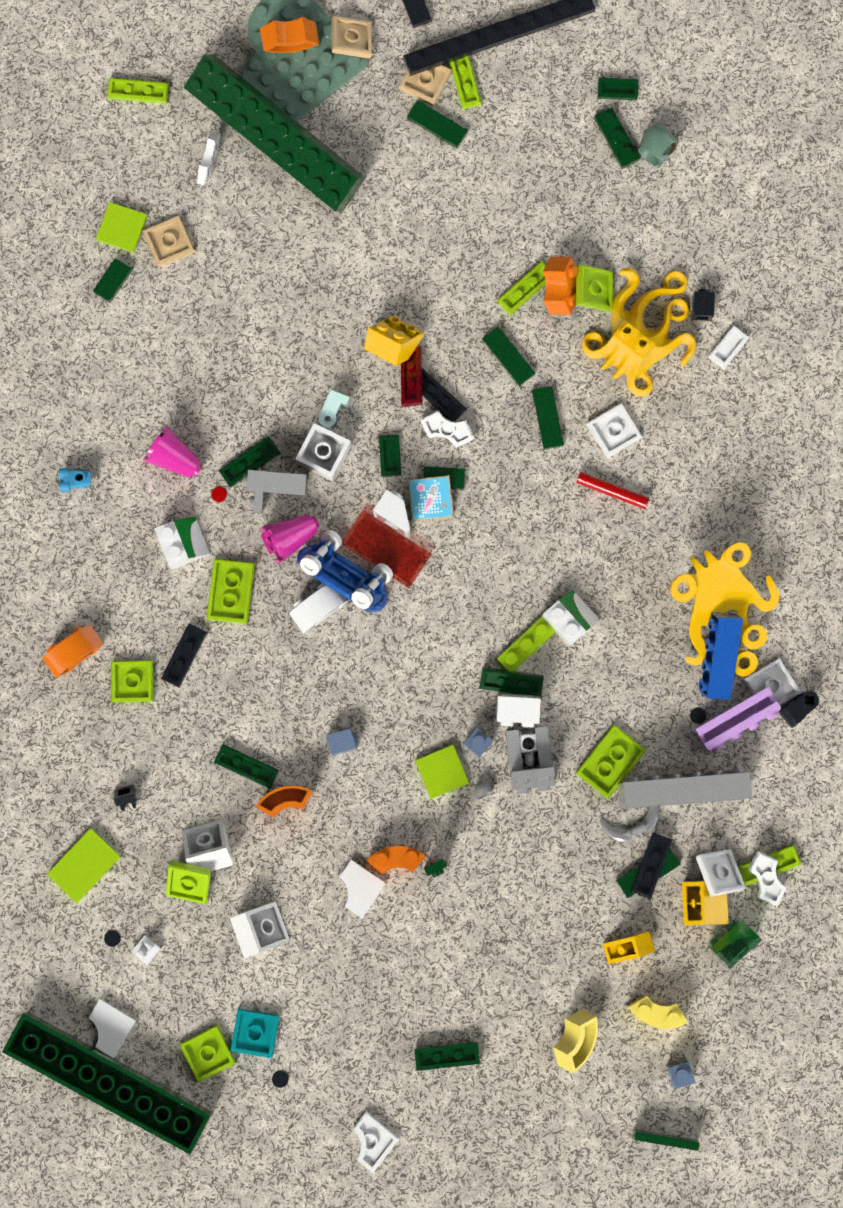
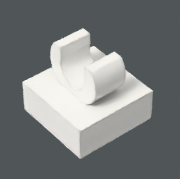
M144 935L131 952L148 965L162 948Z

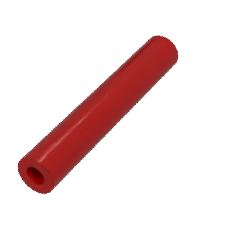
M580 472L576 482L642 509H646L649 501L648 497Z

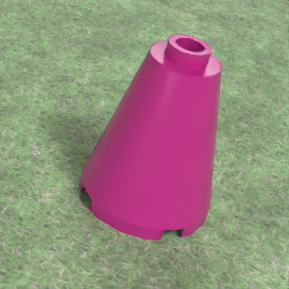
M164 426L163 432L157 436L143 460L191 478L192 475L196 477L202 468L199 465L201 460L168 427Z
M307 514L267 524L260 528V530L264 531L261 533V538L269 554L271 555L273 552L277 557L274 560L279 564L284 562L318 532L319 523L315 516L311 517Z

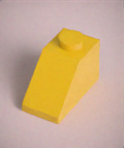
M649 931L602 944L608 964L639 958L655 952Z

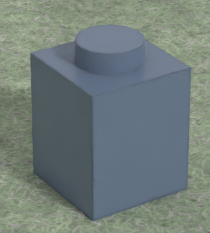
M351 728L327 735L332 756L357 750L356 745L359 744L356 732L352 733Z
M476 728L463 745L480 758L493 741L480 729Z
M683 1060L666 1066L674 1089L696 1083L689 1061Z

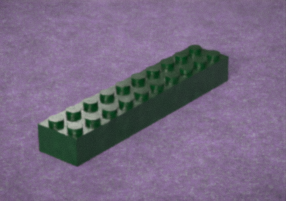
M204 54L183 88L335 212L343 211L366 179L216 55Z
M25 1012L21 1015L2 1051L4 1054L189 1155L194 1151L214 1113L30 1012Z

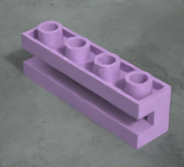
M766 687L695 730L707 751L712 749L713 752H716L724 747L723 742L731 739L733 742L742 737L741 732L748 728L752 731L761 725L759 721L767 718L769 721L778 716V710L781 707L773 697L769 687Z

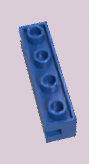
M712 612V616L708 621L709 636L705 641L706 655L702 661V679L699 681L700 693L706 698L731 699L743 618L736 613L723 615L720 612Z

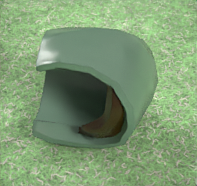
M655 123L645 131L638 152L643 159L660 168L665 159L675 151L679 142L662 124Z

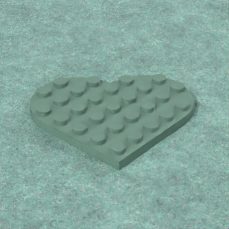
M262 0L254 8L250 16L248 35L251 46L256 54L247 63L242 77L294 120L308 114L369 65L367 60L362 57L332 53L331 19L314 0ZM299 17H306L316 22L319 45L292 53H271L263 50L260 28L267 25L269 21L285 22L293 21Z

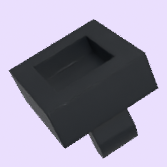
M134 784L114 789L115 805L120 806L122 811H125V804L131 803L133 809L136 808L137 792Z

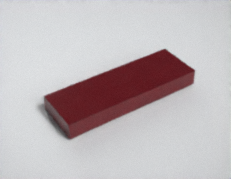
M416 347L409 359L401 363L402 407L423 405L421 347Z

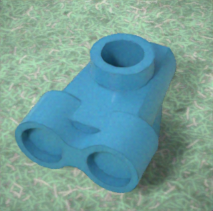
M69 467L59 468L60 492H70L74 488L84 489L92 485L90 470H69ZM83 475V479L77 481V477Z

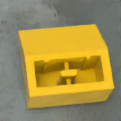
M390 316L368 327L364 349L397 366L409 359L423 338L424 332L418 330L413 325H408L401 321L398 317Z
M705 881L682 882L684 925L729 924L727 894L711 897Z

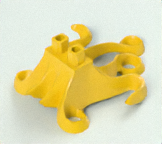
M627 267L620 270V275L627 277L629 281L613 300L610 340L607 341L598 332H589L583 337L582 349L592 359L606 358V361L600 367L602 370L616 366L612 377L618 379L625 374L629 390L637 396H646L653 389L652 379L647 374L648 369L681 344H687L688 349L680 362L681 366L684 367L695 354L696 340L689 333H681L670 340L667 336L671 320L683 321L689 316L690 306L685 300L680 298L670 300L664 308L663 321L655 330H650L644 326V310L658 296L682 294L686 290L688 282L682 272L675 270L668 272L663 278V287L649 290L634 303L629 311L624 310V305L640 283V276L637 271ZM677 278L680 281V286L678 288H671L668 285L669 279ZM674 305L681 306L683 309L682 315L674 316L671 313V308ZM597 340L600 343V348L597 350L590 349L588 347L589 341ZM638 378L645 379L647 382L646 388H637L635 381Z
M739 542L728 546L720 554L718 560L715 559L711 552L704 550L707 566L705 567L694 557H690L695 574H681L671 582L670 593L675 600L687 602L693 598L689 621V636L699 656L696 658L686 657L685 661L690 665H701L703 659H705L706 650L701 627L707 626L708 628V621L712 616V612H720L724 615L730 610L737 611L738 615L743 618L740 638L748 649H758L767 640V632L764 627L749 624L747 610L751 603H754L763 612L773 610L778 604L779 592L770 575L766 576L770 597L765 601L741 573L739 568L744 567L751 557L750 548L745 543ZM738 549L741 550L743 553L742 559L734 561L732 559L733 552ZM685 581L687 590L684 593H680L678 585ZM754 629L757 630L759 633L758 639L750 641L748 639L749 632ZM738 649L735 673L741 677L749 676L757 669L758 659L754 653ZM747 657L749 659V666L744 669L740 668L739 660Z

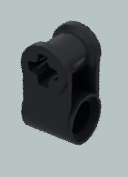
M812 691L803 692L783 706L778 713L793 728L818 706L819 697ZM805 697L812 698L810 701L811 705L804 704V702L806 701Z

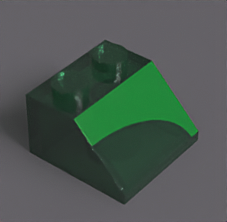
M733 919L725 926L726 931L722 935L718 933L709 941L711 943L708 946L709 950L724 967L730 969L762 941L740 919L737 921Z

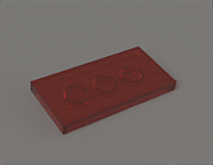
M364 510L341 544L374 567L379 563L387 565L392 570V578L410 589L432 556L431 553Z

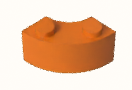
M299 17L293 21L285 22L272 20L260 28L263 50L266 52L292 53L319 45L316 22L306 17Z
M550 257L543 270L546 281L543 302L550 315H572L574 307L577 306L576 277L578 275V268L574 265L572 257Z
M90 624L83 628L81 625L74 628L70 632V636L59 644L54 643L46 649L48 653L42 659L55 678L73 670L78 664L94 655L104 645Z
M300 786L280 787L267 793L255 807L276 818L280 812L288 808L304 810L314 792Z
M392 846L374 853L367 862L382 875L388 870L397 867L406 868L413 872L426 856L410 847Z

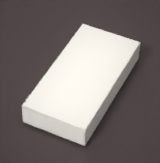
M733 325L708 358L725 369L750 337Z

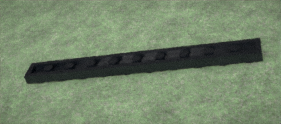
M561 0L405 54L403 59L410 76L591 14L595 12L596 8L592 0Z

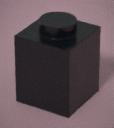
M708 289L694 291L691 320L712 321L714 317L715 292H710Z

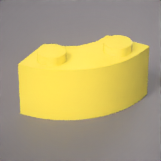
M643 995L627 1005L637 1018L653 1027L669 1029L688 1023L675 1002L668 1005H658L652 1002L648 996Z
M581 1009L565 1018L564 1034L560 1041L553 1046L558 1066L574 1073L587 1061L597 1039L598 1023L596 1016Z

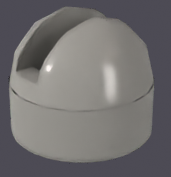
M479 782L476 784L474 793L477 799H482L492 794V790L487 783Z

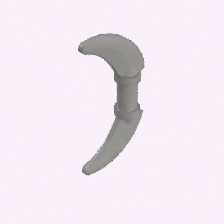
M649 807L645 819L631 828L613 827L605 822L604 819H600V823L605 833L612 839L619 842H629V838H632V836L646 831L650 833L654 829L658 821V807Z

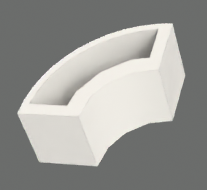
M322 583L317 587L318 591L304 600L302 598L293 605L295 609L289 614L301 631L305 633L341 609L349 599Z

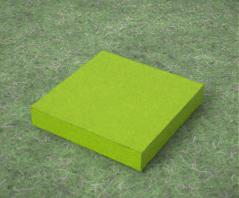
M109 202L96 240L135 253L148 215Z
M582 264L577 265L576 305L605 312L612 311L613 271Z
M153 660L111 661L112 703L154 702Z
M454 745L415 760L430 799L469 784Z
M170 860L166 896L207 904L212 869Z
M218 1025L179 1044L197 1083L236 1064Z

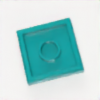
M238 1008L230 1051L273 1058L280 1015Z

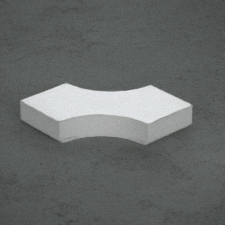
M213 131L207 140L204 157L199 165L197 184H206L211 176L213 163L219 150L221 136L219 132Z
M439 410L420 419L429 438L436 436L447 438L456 448L475 439L466 420L460 422L450 421Z
M757 850L748 868L750 872L756 875L759 882L757 897L778 906L786 890V887L779 882L776 876L778 860Z

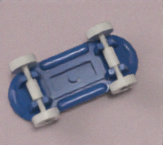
M326 531L318 545H308L299 551L297 563L305 573L312 575L340 593L357 607L369 612H378L386 606L388 595L384 584L392 579V570L387 565L379 563L372 569V575H370L358 565L341 554L336 553L335 551L342 544V539L336 532Z

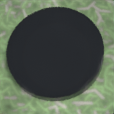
M695 708L690 713V719L695 724H701L706 720V713L701 708Z
M111 930L105 934L104 941L106 945L115 947L120 943L121 937L117 931Z
M277 1071L273 1074L272 1082L276 1087L282 1088L287 1085L289 1078L284 1071Z

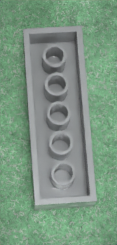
M733 769L727 771V774H723L722 770L710 771L706 773V776H702L701 772L685 774L683 778H681V774H670L664 776L665 779H660L659 775L644 777V781H639L638 777L623 779V783L618 784L620 809L753 798L750 772L744 773L743 769Z

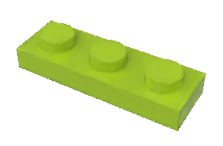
M541 617L502 653L497 660L506 670L515 671L556 631Z

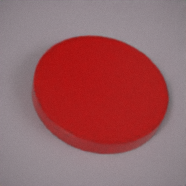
M216 487L212 490L211 497L215 502L220 503L226 499L227 492L222 487Z

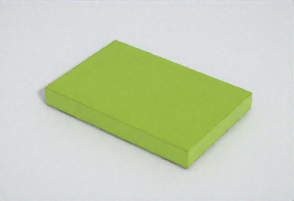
M214 559L206 620L248 624L255 563Z
M613 725L575 774L605 798L609 799L618 788V784L622 783L623 779L626 778L647 750L616 725Z
M90 828L47 875L73 901L79 903L121 856Z

